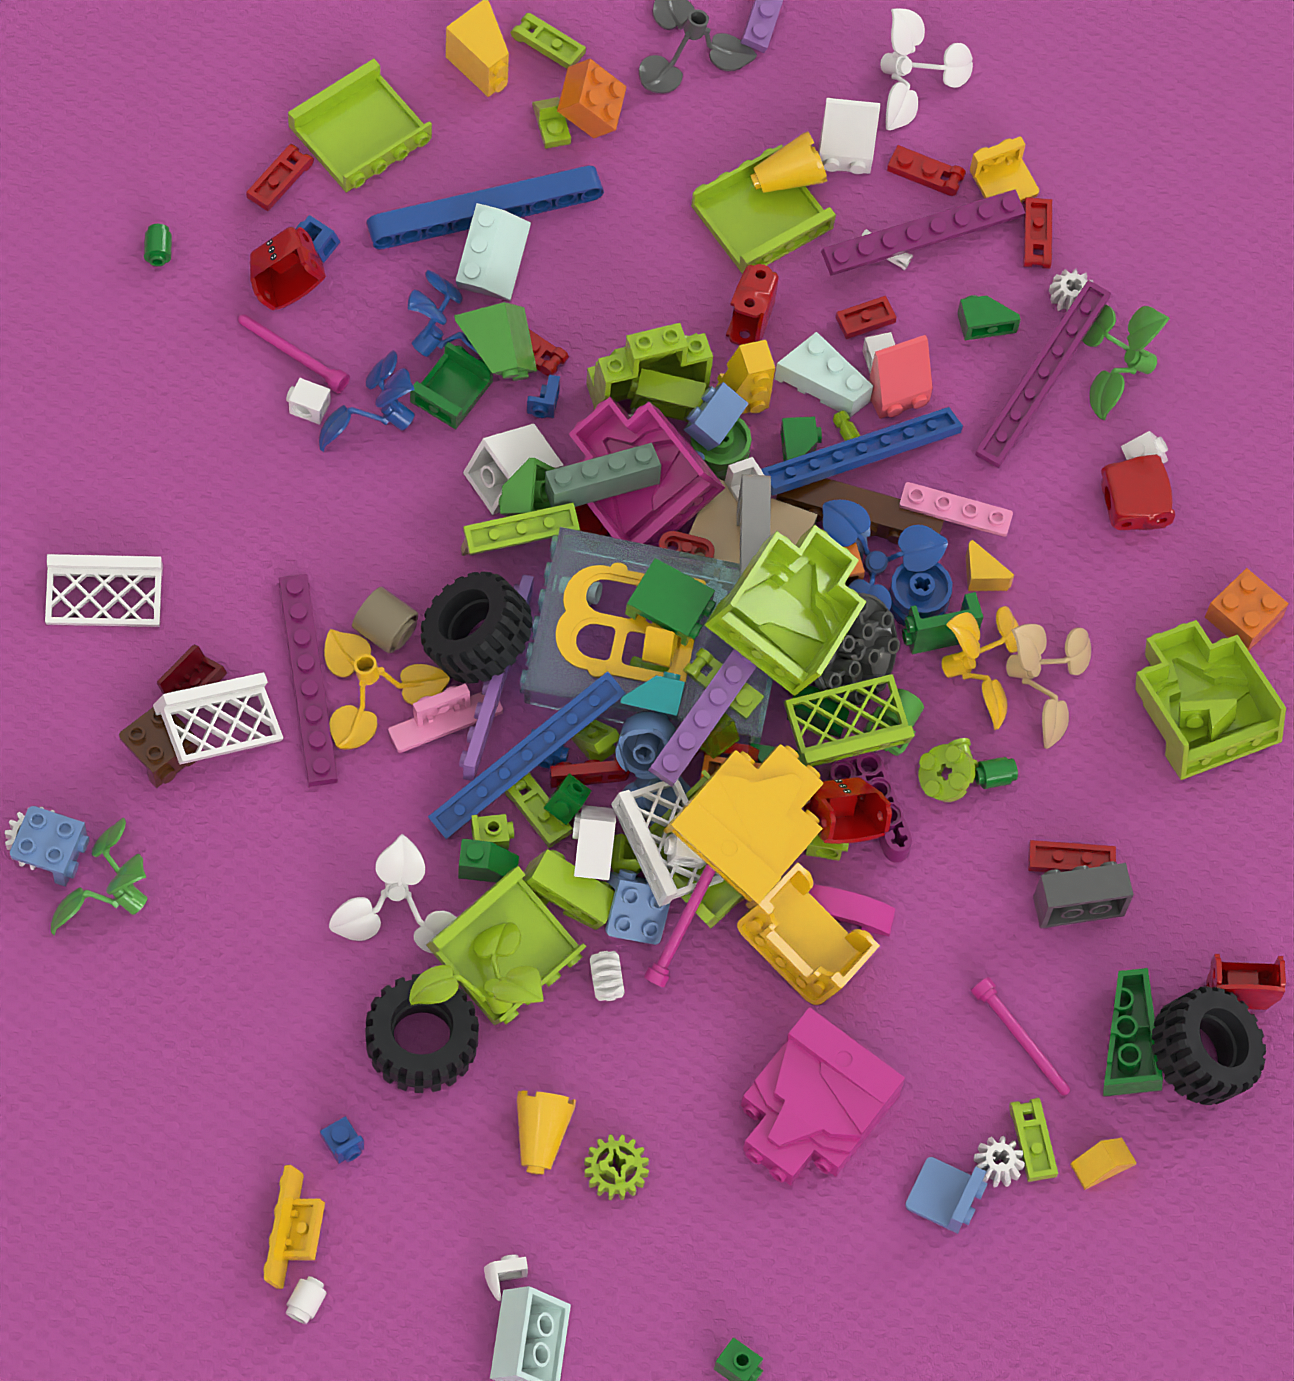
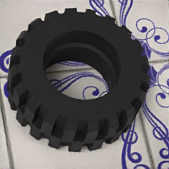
M473 572L468 573V577L460 576L455 579L453 584H447L442 588L443 592L433 598V604L430 608L427 607L424 613L426 619L421 623V644L425 653L455 681L467 682L468 684L479 683V680L486 682L491 680L492 676H499L504 673V669L507 666H512L517 661L515 658L519 653L522 654L526 648L525 642L529 641L531 636V630L529 629L532 628L531 609L526 600L498 574H493L492 572H481L480 574ZM482 620H484V622L482 623V625H481L474 633H472L471 635H469V633L471 632V630H472L479 622H481Z
M412 974V980L405 981L404 977L396 979L395 987L393 988L390 985L385 986L381 990V997H375L371 1003V1011L367 1012L365 1028L366 1050L368 1057L372 1059V1066L376 1072L382 1071L383 1079L389 1084L396 1081L398 1089L406 1091L408 1086L414 1087L415 1093H423V1088L430 1087L432 1092L440 1091L441 1084L446 1083L447 1086H451L456 1083L457 1075L464 1076L469 1069V1063H473L475 1059L479 1031L475 1007L472 1001H467V994L461 988H458L453 997L437 1004H414L411 1006L409 1001L410 992L414 982L421 974ZM429 1013L441 1018L448 1025L450 1038L441 1049L433 1053L414 1054L403 1049L395 1041L394 1029L402 1019L409 1015Z
M1204 986L1194 989L1166 1004L1154 1021L1155 1028L1152 1029L1151 1040H1154L1152 1051L1153 1055L1157 1056L1158 1061L1156 1065L1159 1070L1162 1069L1165 1081L1169 1085L1172 1084L1175 1087L1174 1091L1179 1095H1186L1187 1100L1195 1103L1199 1102L1202 1105L1219 1104L1247 1091L1261 1077V1071L1264 1069L1266 1060L1263 1058L1266 1054V1044L1262 1042L1264 1034L1262 1029H1259L1256 1024L1258 1021L1256 1016L1250 1014L1247 1010L1249 1007L1245 1002H1239L1237 996L1233 993H1225L1224 989L1218 987ZM1200 1029L1208 1035L1214 1044L1218 1063L1205 1050L1200 1037Z

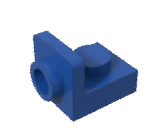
M549 375L547 385L542 384L540 397L528 396V414H532L537 418H554L560 392V376Z
M346 1116L320 1131L322 1139L338 1164L345 1160L347 1162L353 1161L362 1154L364 1140L361 1135H357Z

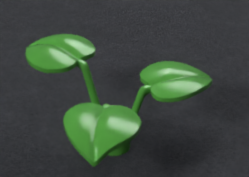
M1107 304L1083 339L1087 346L1096 347L1105 337L1126 350L1124 360L1128 368H1113L1111 373L1103 370L1096 376L1091 385L1089 394L1090 404L1095 414L1102 420L1106 419L1107 414L1116 405L1123 393L1125 383L1120 373H1131L1134 375L1136 371L1144 374H1150L1157 365L1156 355L1146 351L1144 348L1155 338L1170 318L1152 307L1143 306L1131 317L1128 324L1130 334L1127 336L1129 346L1108 333L1115 325L1116 315L1114 310Z
M124 817L103 832L95 842L91 853L94 857H98L103 853L117 873L106 889V893L115 896L114 899L89 890L83 891L81 887L72 891L61 901L53 915L51 933L54 936L56 930L77 913L87 897L109 903L115 908L121 905L131 915L139 912L145 905L147 896L133 884L146 878L143 868V857L140 854H136L119 868L110 855V847L119 841L124 832L126 824Z

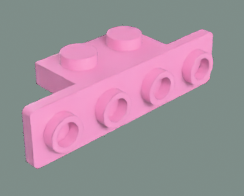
M910 482L905 483L899 504L900 508L1003 537L1007 536L1013 515L1011 510Z
M465 683L460 686H451L437 695L425 696L419 699L416 703H413L414 718L388 729L399 753L405 752L476 724L478 720L474 718L478 702L483 703L485 695H482V692L470 696V691ZM500 701L498 703L495 716H498L503 713V707Z

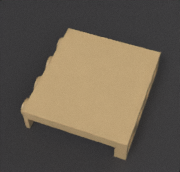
M720 480L725 489L698 512L689 533L690 535L706 538L712 542L715 549L714 559L710 565L703 568L678 563L677 570L692 578L702 579L707 584L710 581L722 584L723 590L731 592L739 579L740 526H737L738 502L725 484V481ZM771 498L770 536L778 531L796 545L800 537L813 525H816L817 514ZM703 553L695 554L699 558L704 557Z

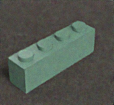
M649 443L546 471L545 492L551 507L574 503L576 507L660 484L661 463L653 444Z

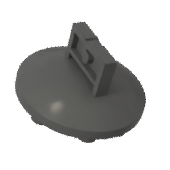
M857 592L866 603L824 672L815 680L820 692L891 674L896 653L900 648V642L897 639L893 614L877 597ZM887 683L877 685L872 694L877 695L880 691H883ZM871 687L864 688V689L867 690V691H870ZM852 691L848 694L846 701L857 706L864 702L866 696L857 691ZM827 697L830 701L839 704L837 701Z

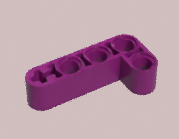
M868 752L834 762L831 766L828 780L837 779L835 777L837 774H843L847 778L861 777L881 791L891 803V818L895 822L890 823L889 831L884 836L879 837L878 840L887 859L892 862L904 861L910 851L912 836L880 756L876 753ZM869 766L874 769V772H865L862 767Z

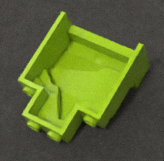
M681 323L626 335L625 347L615 349L610 356L598 358L595 366L587 368L586 385L594 409L600 402L607 400L609 397L616 402L627 399L630 383H632L633 378L638 377L641 368L706 383V391L710 384L713 354L705 333H695L691 336L684 335Z
M816 525L807 530L800 537L796 545L788 537L776 531L763 542L731 592L718 603L705 626L795 696L822 675L866 603L855 590L845 585L859 559Z
M1195 620L1187 624H1180L1176 628L1162 633H1155L1151 637L1146 638L1145 657L1151 666H1147L1136 673L1135 690L1142 699L1147 713L1165 739V756L1180 780L1282 742L1286 706L1238 634L1229 638H1222L1212 644L1198 621ZM1237 699L1235 721L1215 741L1210 743L1208 726L1179 728V702Z

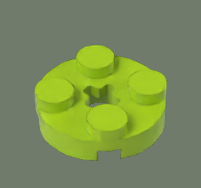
M942 744L932 748L928 753L920 757L919 782L927 796L942 802H953L962 798L967 793L965 790L969 787V784H973L975 765L972 757L963 749L951 744ZM945 767L952 769V773L948 774L947 780L942 777V771Z

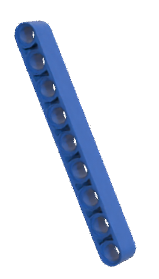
M584 166L375 214L367 219L366 224L374 248L387 249L469 230L476 203L502 209L521 218L597 200L604 194V190L596 167Z

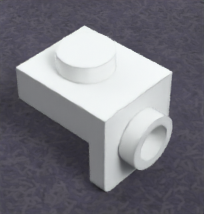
M1150 431L1121 446L1127 460L1139 456L1157 454L1161 457L1162 463L1168 461L1165 454L1168 451L1165 441L1161 436L1157 437Z

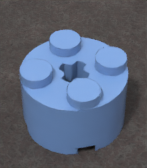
M641 712L625 720L615 753L619 765L626 772L629 770L635 774V777L640 779L657 778L648 770L676 732L674 725L669 721L666 714L662 712Z

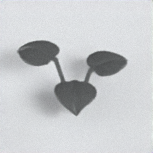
M655 0L653 17L656 23L667 30L676 27L680 30L684 28L685 35L670 63L662 56H648L639 66V77L641 85L651 92L668 93L674 91L680 85L683 78L682 72L674 67L688 39L698 40L703 35H705L707 47L712 49L709 54L711 62L721 70H739L755 60L757 54L751 47L740 43V39L729 34H716L711 42L709 35L711 29L707 28L709 22L708 15L702 10L695 9L688 0Z

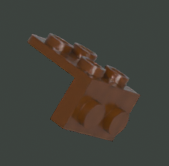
M154 707L119 733L120 740L146 767L149 781L156 788L163 783H169L175 778L177 772L185 766H191L196 762L179 764L162 715H156ZM171 715L174 724L184 729L186 725L177 715ZM189 729L188 732L195 736V734ZM184 738L182 746L185 754L195 753L198 746Z

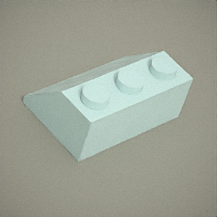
M476 203L456 277L458 288L511 301L531 222L505 210Z
M530 1286L503 1290L490 1379L494 1381H560L571 1304Z

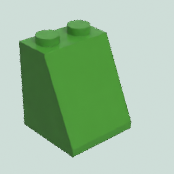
M503 302L454 315L456 323L493 374L502 375L503 379L512 378L513 381L529 378V373L537 371L524 307Z

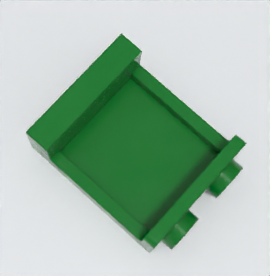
M447 342L444 346L443 356L421 383L417 381L414 383L415 390L410 392V402L456 430L492 384L493 373L483 359H476L468 354L463 347Z
M654 558L627 602L625 615L635 620L639 614L664 629L674 632L677 636L681 637L680 644L686 646L690 638L695 640L703 626L699 624L702 618L711 615L716 605V602L713 601L715 590Z
M976 592L965 594L961 610L958 612L922 619L919 616L917 606H910L908 616L905 617V629H902V638L904 644L909 645L911 653L917 654L960 645L955 634L946 626L958 614L971 613L980 629L983 614Z

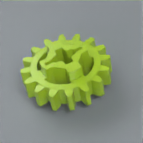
M611 1134L608 1137L607 1143H604L601 1139L597 1140L598 1149L594 1147L589 1148L588 1154L591 1157H585L584 1165L589 1168L585 1169L584 1176L592 1177L589 1181V1187L598 1186L597 1195L601 1196L604 1192H608V1199L612 1200L614 1194H619L620 1199L624 1200L625 1192H629L634 1196L636 1195L635 1186L644 1187L645 1181L642 1178L648 1177L649 1170L643 1167L648 1165L649 1159L646 1157L641 1158L644 1154V1148L635 1149V1139L626 1143L625 1136L621 1135L619 1141H615ZM607 1152L608 1156L606 1159L599 1161L597 1164L599 1158ZM613 1158L615 1159V1164L621 1168L620 1177L615 1167H612ZM636 1171L634 1177L626 1183V1177Z

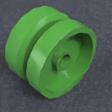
M741 418L737 419L720 445L710 451L706 450L692 437L690 438L691 446L696 451L704 454L705 463L720 480L725 481L728 465L749 458L752 439L750 429Z

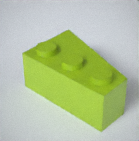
M547 849L530 861L524 871L526 875L522 879L540 897L545 906L551 902L564 909L563 915L594 930H597L606 923L615 893L614 888L609 883L593 878L575 877V866L566 861L563 854L555 850Z

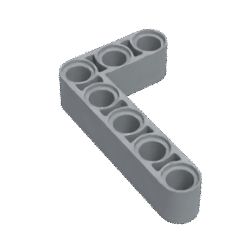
M742 474L737 503V526H740L739 578L763 542L770 537L771 476Z

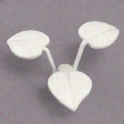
M891 9V42L894 52L886 53L881 59V70L883 73L890 74L892 79L899 81L891 88L888 96L886 130H894L905 126L916 116L918 96L915 91L909 90L910 83L901 77L910 73L912 67L944 70L943 82L945 85L953 88L964 85L970 78L973 69L971 52L962 43H953L946 49L944 65L912 62L906 55L915 52V46L923 41L925 28L921 17L907 9Z
M401 834L377 858L376 873L385 882V889L381 891L377 905L372 908L370 900L365 897L352 898L344 902L333 913L329 922V928L332 932L350 940H367L377 934L380 929L381 920L376 913L380 911L386 897L393 901H401L405 898L416 922L420 925L414 932V941L422 950L432 953L426 944L457 917L447 911H435L430 913L425 921L421 919L408 885H414L421 881L425 874V863L417 847L406 836Z

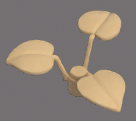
M1024 624L1011 630L1016 640L1018 655H1011L1008 658L1006 670L1010 677L1023 678V684L1030 685L1051 698L1045 702L1042 712L1044 748L1047 749L1059 741L1066 732L1069 722L1068 707L1065 701H1058L1056 694L1031 679L1040 674L1041 665L1068 663L1069 673L1071 675H1080L1089 665L1091 643L1088 632L1084 628L1077 627L1071 630L1065 642L1067 657L1041 659V654L1044 652L1047 643L1045 630L1038 624Z

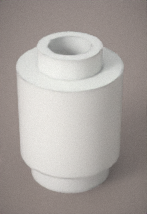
M308 1276L307 1280L300 1279L286 1304L288 1309L285 1313L292 1319L307 1324L309 1319L314 1318L327 1294L322 1289L324 1284Z

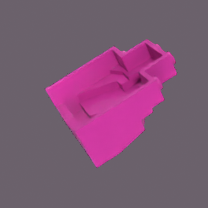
M609 397L607 400L600 402L595 410L587 418L580 420L569 433L570 437L586 456L584 460L579 462L649 443L653 444L661 463L660 484L587 503L619 547L642 562L659 547V540L664 533L678 531L725 489L721 481L691 444L678 433L663 413L650 402L636 409L634 415L630 417L618 402Z
M809 1007L788 1033L785 1044L755 1079L742 1098L741 1106L745 1114L753 1120L759 1119L761 1121L745 1140L743 1148L746 1152L745 1155L757 1165L761 1163L769 1169V1173L774 1179L781 1183L785 1181L790 1186L811 1159L815 1161L814 1164L819 1170L826 1174L830 1172L836 1177L899 1098L905 1077Z

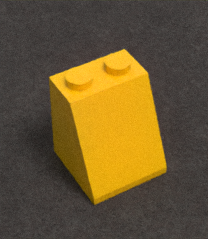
M482 0L446 27V58L487 97L495 92L502 91L508 83L509 52L490 2Z

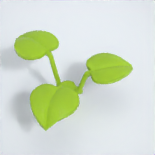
M500 923L484 930L474 942V950L479 957H491L496 978L485 983L483 992L460 974L454 975L451 966L439 965L427 969L416 979L410 992L409 1001L411 1006L414 1004H437L453 997L457 992L459 981L475 993L481 1002L487 1001L493 1013L502 1014L510 1010L513 1003L543 1002L542 978L539 971L532 966L515 967L507 973L506 978L501 977L497 958L498 956H511L520 945L521 934L515 923Z

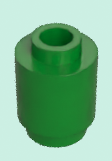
M152 224L145 232L144 259L153 266H163L171 260L172 234L169 232L168 226Z
M999 757L979 761L978 767L975 768V782L977 785L980 784L983 789L1010 785L1012 781L1018 779V769L1013 758Z

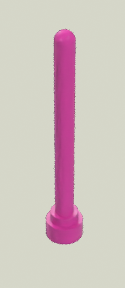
M245 314L239 316L238 322L242 326L323 377L328 384V388L337 394L341 393L348 385L350 380L349 374L341 369H329Z
M706 864L658 962H654L652 967L649 966L644 975L645 979L658 986L665 987L670 976L668 973L670 970L668 966L716 873L708 864Z
M990 977L979 982L971 990L977 1000H982L983 1003L990 1005L1061 1095L1069 1094V1085L997 997L998 992L995 989L997 986Z

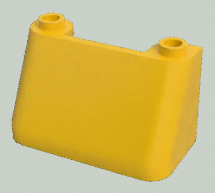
M797 862L781 877V880L758 905L750 908L737 923V928L741 935L806 1001L813 1005H820L842 989L880 945L865 930L854 929L848 933L809 893L813 887L812 876L807 869Z

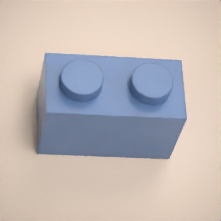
M724 382L715 388L710 386L701 397L704 402L700 407L696 406L686 418L689 423L684 428V431L708 451L720 445L749 404Z

